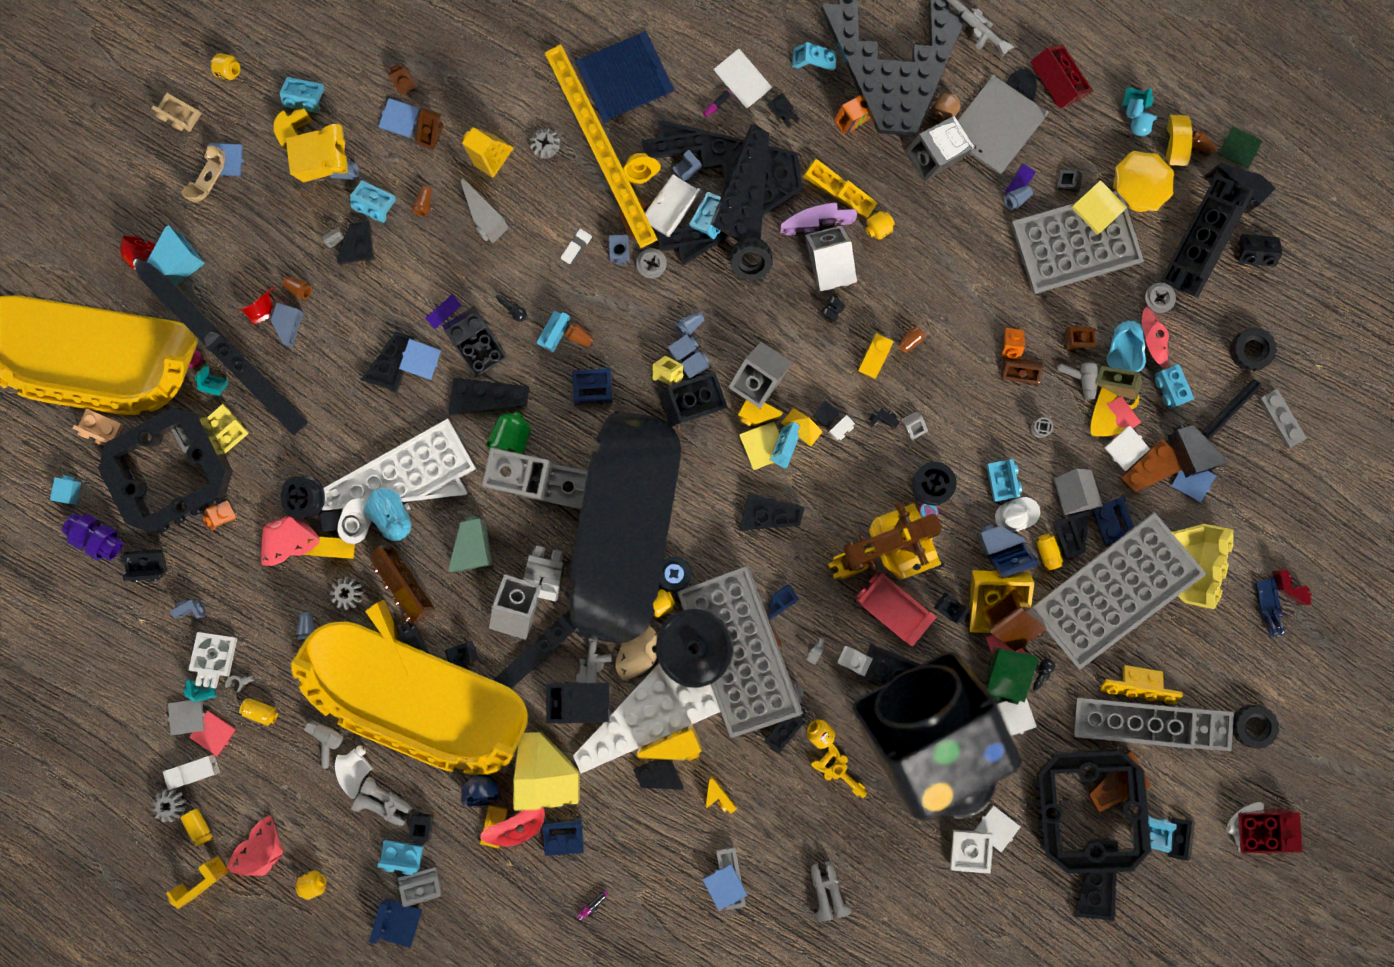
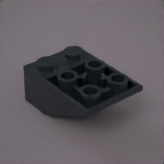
M1219 163L1204 175L1209 184L1212 183L1215 175H1219L1255 190L1243 212L1244 214L1259 206L1276 189L1260 174Z
M475 306L442 325L445 333L475 378L507 358Z
M609 682L546 684V723L610 722Z

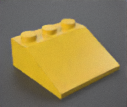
M972 570L969 631L991 633L983 612L1013 589L1031 606L1034 581L1030 572H1018L1001 578L997 571Z
M692 724L640 747L637 756L638 758L676 760L688 758L690 761L699 757L700 752H702V744Z

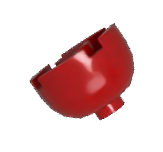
M125 235L120 242V255L129 264L130 268L135 269L133 258L147 262L156 246L155 243L149 240L146 243L140 241V237Z

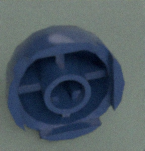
M472 775V778L467 780L461 789L462 806L467 803V807H479L489 805L488 801L494 799V803L500 800L498 784L491 777L484 775Z

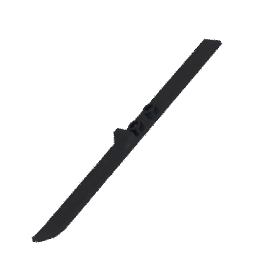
M133 258L134 267L144 284L293 436L308 424L294 407L159 269L148 262Z
M570 609L494 678L493 681L512 689L577 629L572 625Z

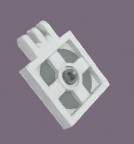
M197 632L189 671L198 672L196 686H201L204 679V687H209L212 680L211 688H216L219 675L229 677L237 638Z

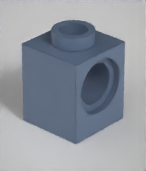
M609 235L611 262H614L616 265L630 262L628 235ZM617 247H623L625 249V251L622 254H616L614 252Z

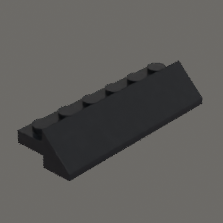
M1215 175L1161 282L1198 298L1255 190Z

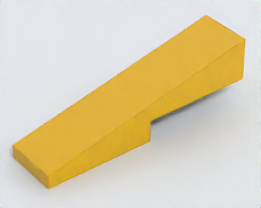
M817 159L811 162L802 175L803 178L850 209H856L857 213L865 219L869 217L877 205V202L849 180L845 181Z
M319 537L320 541L318 544L303 554L354 559L355 544L347 543L341 538ZM308 539L307 545H309L310 541H313L314 539Z
M382 600L365 612L387 640L388 657L405 679L409 675L394 644V639L400 641L397 636L399 633L385 600Z

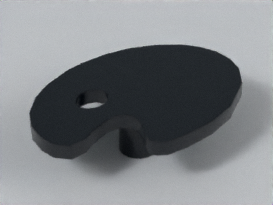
M1019 69L1009 77L1006 82L1007 85L1032 101L1034 99L1037 81L1035 75L1030 70Z

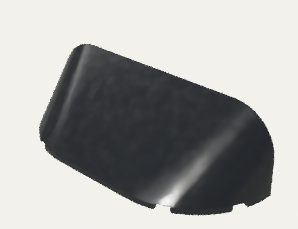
M618 410L615 411V414H610L603 423L597 437V442L600 443L598 452L593 451L591 455L570 573V580L575 581V590L569 593L572 625L578 628L576 634L582 638L611 643H623L637 638L648 628L655 612L653 603L658 595L681 460V443L677 433L670 424L655 416Z

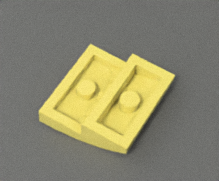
M1100 180L1071 208L1098 235L1127 207Z
M224 404L207 417L224 454L249 434Z
M775 422L739 434L753 471L774 463L770 460V457L779 437Z

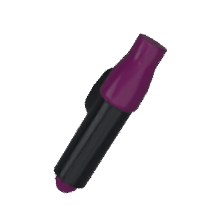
M725 90L707 107L703 115L708 117L731 96V90Z
M602 891L577 915L578 919L582 920L584 917L592 915L598 909L597 906L607 898L608 892Z

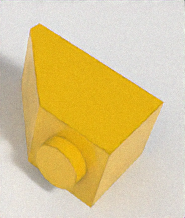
M876 333L858 372L876 379L894 341Z
M746 400L738 417L741 418V423L747 426L751 424L756 426L781 418L783 412L766 403L761 408H758Z

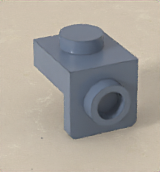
M197 599L187 602L186 600L181 601L175 605V609L170 611L174 618H181L192 611L196 618L206 616L203 603Z

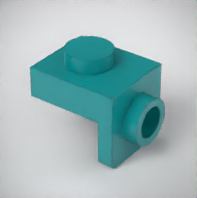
M1127 87L1124 91L1121 108L1127 109L1130 99L1144 100V112L1153 103V89L1148 88L1146 91Z
M204 365L195 376L197 389L206 393L220 396L228 385V379L209 374V366Z
M204 679L201 686H196V681L185 680V697L193 703L217 697L216 688H211L212 680L209 687L203 686Z

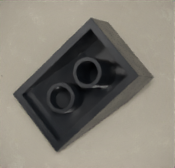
M715 372L670 385L658 391L668 423L672 427L728 408Z

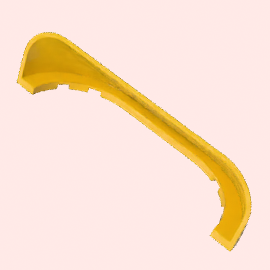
M0 296V386L3 388L9 386L18 390V395L36 401L121 415H138L141 411H155L166 405L180 389L198 344V338L184 323L25 296Z
M333 622L317 628L308 636L291 662L293 677L298 678L301 682L298 686L308 701L325 716L329 713L339 719L338 725L355 734L449 772H453L455 768L463 769L466 775H485L497 772L502 765L506 766L511 761L527 726L528 715L526 706L520 696L509 687L394 639V644L409 675L404 679L388 657L387 640L382 634L356 623Z

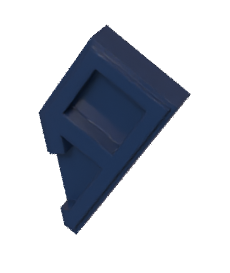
M789 584L772 595L769 620L799 600Z

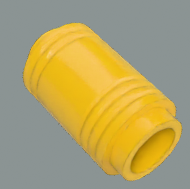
M1049 533L1039 536V540L1036 543L1044 567H1047L1048 570H1053L1063 566V559L1055 536H1050Z
M251 698L245 699L239 710L243 717L269 726L271 723L274 724L278 717L275 707Z

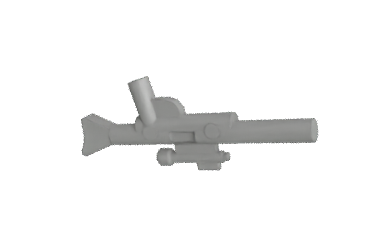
M947 0L962 14L961 17L974 28L973 35L978 39L975 45L977 49H982L988 39L996 45L1002 57L1014 48L1013 45L1001 40L989 29L993 23L988 21L982 15L983 12L978 8H972V12H970L960 1Z
M589 639L587 667L584 666L585 659L581 658L579 660L580 671L579 674H576V681L578 683L596 682L597 672L602 671L604 662L612 661L611 654H596L597 640Z

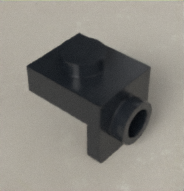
M881 408L878 412L875 410L868 419L871 421L868 426L872 428L879 419L894 430L900 421L897 420L898 416L891 411L886 412Z
M945 592L934 606V609L957 625L965 619L969 611L967 607Z
M473 641L445 650L448 662L457 666L478 659Z

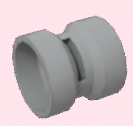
M1046 417L1033 421L1030 426V432L1036 438H1043L1050 435L1053 431V423Z

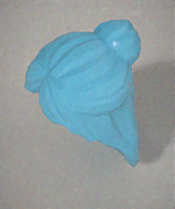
M1128 320L1120 323L1114 329L1111 347L1107 355L1108 366L1139 372L1144 368L1146 363V337L1140 323Z
M385 488L372 491L364 508L366 516L376 525L384 538L390 541L402 540L410 533L412 523L399 494L394 490Z

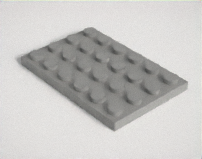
M1117 191L1113 192L1119 198V200L1126 206L1125 200L1119 195V193ZM1074 204L1012 221V229L1033 295L1144 262L1127 208L1098 235L1071 208Z

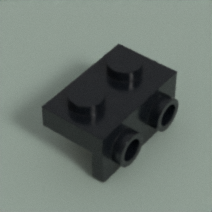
M1241 234L1239 238L1241 254L1238 258V263L1275 267L1283 254L1280 237Z
M163 550L124 552L122 555L126 570L123 581L138 582L148 579L150 581H157L167 572Z

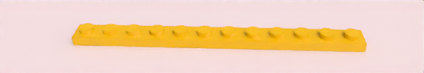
M562 45L545 52L640 248L657 241L658 239Z

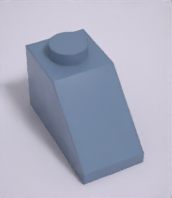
M276 303V306L271 311V322L282 344L292 348L304 313L299 309Z
M992 524L981 528L982 532L977 533L985 555L1025 542L1023 537L1000 526L993 528Z

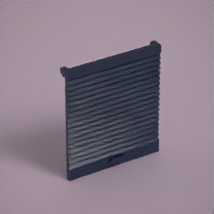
M647 31L575 60L604 123L613 117L674 92V88Z

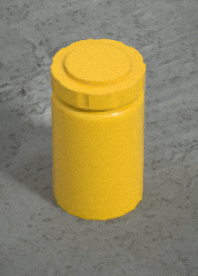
M199 808L180 817L191 840L195 842L193 843L195 847L213 838Z

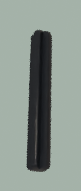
M1252 380L1202 431L1205 437L1212 438L1261 387L1257 380Z

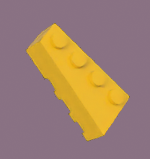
M474 127L467 131L462 138V144L473 165L491 178H494L514 149L497 136Z

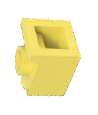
M664 356L653 364L654 381L660 380L668 385L682 381L683 365Z

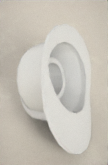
M1028 497L1006 502L996 510V524L1010 532L1028 528L1038 521L1040 507L1036 501Z
M356 498L350 500L342 511L337 530L341 539L347 543L355 544L361 542L368 532L371 520L365 514L364 508L367 503L365 499Z

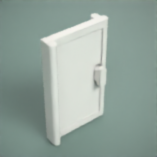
M672 175L645 212L651 227L670 237L701 193L700 189H696L677 176Z

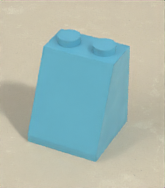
M169 225L165 227L147 260L148 263L159 269L174 286H177L205 264L183 234Z

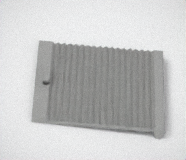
M992 74L988 83L958 119V122L974 146L970 154L1001 175L1046 118L1049 111L1044 110L995 77V74Z

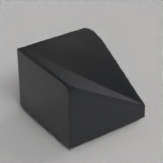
M824 400L813 418L829 428L840 411Z

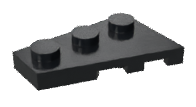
M748 493L740 531L800 526L805 506Z
M870 644L866 655L872 658V662L865 676L858 674L856 680L889 682L899 674L921 664Z

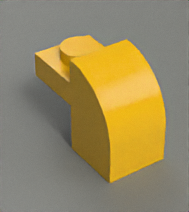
M304 108L293 111L290 116L283 110L274 121V133L280 145L286 151V138L299 135L296 129L313 121Z

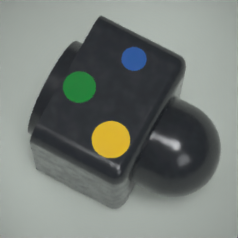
M955 652L942 653L918 667L899 674L883 686L857 699L852 706V710L879 764L911 815L918 820H928L937 814L954 819L968 818L978 814L993 798L997 782L1015 773L1021 766L1020 754L996 700Z

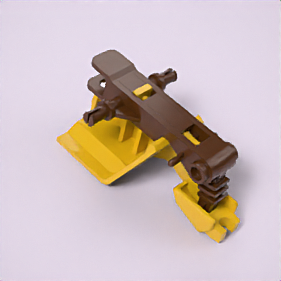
M903 502L896 504L897 510L874 518L869 529L872 538L864 540L862 534H859L861 542L856 544L853 541L845 544L844 553L833 557V562L828 564L829 569L834 567L838 569V572L833 574V578L847 579L868 568V562H870L872 569L875 570L876 566L873 560L881 557L884 566L900 580L941 565L932 542L933 537L938 536L942 529L937 515L930 514L921 517L915 503L905 507ZM866 546L871 547L869 549L863 550V548ZM915 564H921L919 570H914L912 567Z

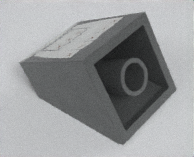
M953 116L920 133L908 146L905 153L923 181L926 182L966 157L974 149V146L962 129L961 124Z

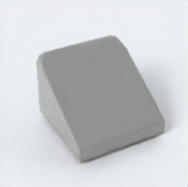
M337 227L323 235V242L331 248L343 241L345 236L340 228Z
M914 412L901 420L911 440L928 432L924 419L918 412Z

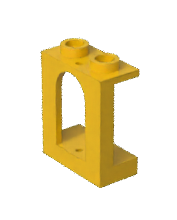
M218 856L198 868L205 879L192 890L188 891L182 883L166 893L171 905L177 909L181 908L229 872Z

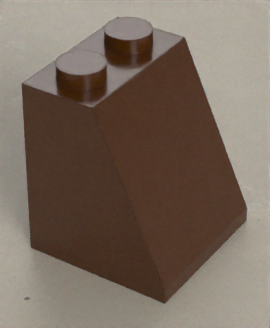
M1015 589L983 612L989 631L1015 652L1020 648H1024L1028 642L1040 636L1046 630L1043 619Z

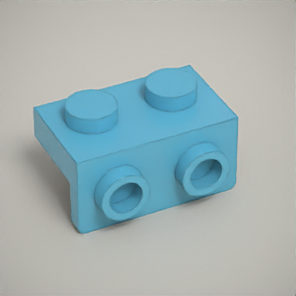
M1179 364L1154 374L1156 377L1155 384L1161 389L1163 402L1169 409L1194 399Z
M1013 459L986 464L994 502L1021 496L1022 486L1020 481L1017 480L1016 475L1018 474L1017 463H1014Z
M1148 815L1151 848L1169 853L1172 848V832L1176 829L1177 825L1170 823L1166 819H1153ZM1132 832L1130 837V843H1132Z

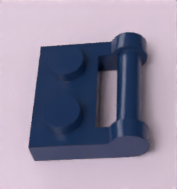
M610 368L572 371L574 405L593 402L613 403ZM606 389V394L580 396V390Z
M1125 496L1103 503L1100 508L1091 509L1104 544L1120 539L1134 528L1125 504L1127 502ZM1118 505L1127 530H1121L1113 506Z
M1025 542L988 555L991 565L994 566L1001 578L1038 566L1036 557Z
M582 817L575 818V820L543 821L545 856L584 853ZM576 828V832L550 834V829Z

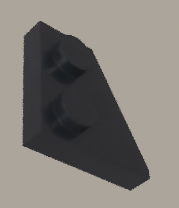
M1089 510L1052 522L1065 559L1085 553V539L1088 533L1087 523L1088 517H1090Z

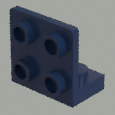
M385 898L379 905L369 942L377 944L381 939L410 948L422 909L411 905L403 907L401 902Z

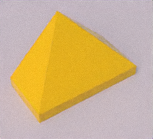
M794 408L781 422L784 426L792 422L800 425L797 432L799 434L798 437L810 447L822 433V430L809 417Z

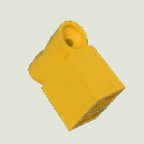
M331 124L324 127L321 131H313L286 138L290 175L300 181L308 182L334 173H348L342 125Z

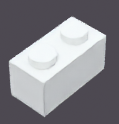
M846 415L829 431V434L836 441L838 439L841 441L846 436L845 433L847 431L850 432L854 428L853 425L855 423Z

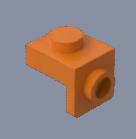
M1005 328L1002 357L1020 359L1025 348V331Z
M228 501L207 508L202 517L204 524L207 527L209 526L211 531L215 530L217 526L236 519Z

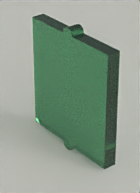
M1232 126L1227 137L1223 139L1224 143L1218 155L1248 169L1254 157L1258 155L1257 151L1262 140Z

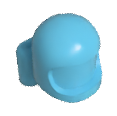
M1130 99L1126 114L1128 118H1132L1131 131L1137 136H1146L1150 134L1153 121L1156 120L1157 116L1143 112L1144 100Z

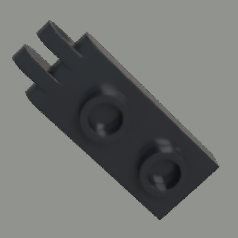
M405 621L404 625L407 630H404L401 624L397 626L400 632L397 634L400 642L430 654L415 625L411 626L408 621Z
M805 708L802 711V715L778 722L764 739V742L777 753H780L805 723L807 718L804 716L809 710Z

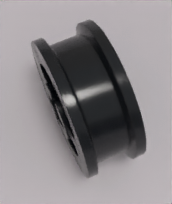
M941 462L924 464L918 469L912 479V491L915 497L921 503L931 506L945 503L952 497L957 486L954 472L949 466ZM934 471L941 474L936 479L935 484L937 486L933 489L932 494L942 491V496L934 497L926 493L932 489L933 484L931 482L936 477V474L926 477V472Z
M313 476L290 477L282 486L280 494L281 504L284 511L292 518L315 517L321 512L325 503L324 488L321 482ZM298 495H299V496H308V499H307V498H298Z

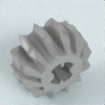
M345 577L344 581L337 579L338 585L332 584L331 587L335 591H331L329 594L335 595V598L331 601L332 603L338 601L337 608L343 606L344 610H348L350 606L352 608L356 607L355 601L358 603L362 601L358 595H364V592L358 591L362 585H356V579L350 581L349 577ZM345 590L350 591V593H348V597H344V594L346 593Z
M165 789L162 793H157L155 795L156 799L151 802L156 806L151 810L152 812H157L155 818L161 817L162 822L167 820L174 822L176 818L179 819L182 816L181 812L186 810V807L182 806L187 801L185 799L181 800L183 793L176 794V789L170 791Z

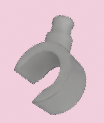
M819 639L810 650L809 656L806 659L814 665L822 654L823 644L825 643L824 639Z
M252 675L248 677L231 676L226 680L225 688L231 685L233 679L239 681V688L236 693L241 692L246 684L254 681Z

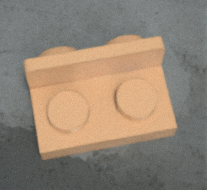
M86 409L79 426L74 425L72 429L78 431L77 435L87 439L93 437L95 438V443L105 446L106 442L119 436L124 424Z

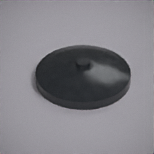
M688 609L680 611L664 623L658 634L656 652L661 668L671 680L685 687L699 688L716 682L726 673L733 658L734 646L728 627L718 616L706 610Z

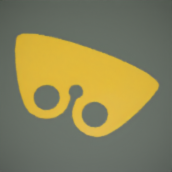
M1101 388L1091 421L1092 436L1117 435L1125 429V427L1117 426V417L1107 406V403L1113 402L1120 396L1104 388ZM1139 394L1138 398L1135 399L1134 404L1129 405L1131 409H1134L1138 405L1140 399Z

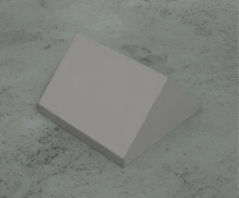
M1075 469L1054 478L1064 515L1102 507L1092 470Z

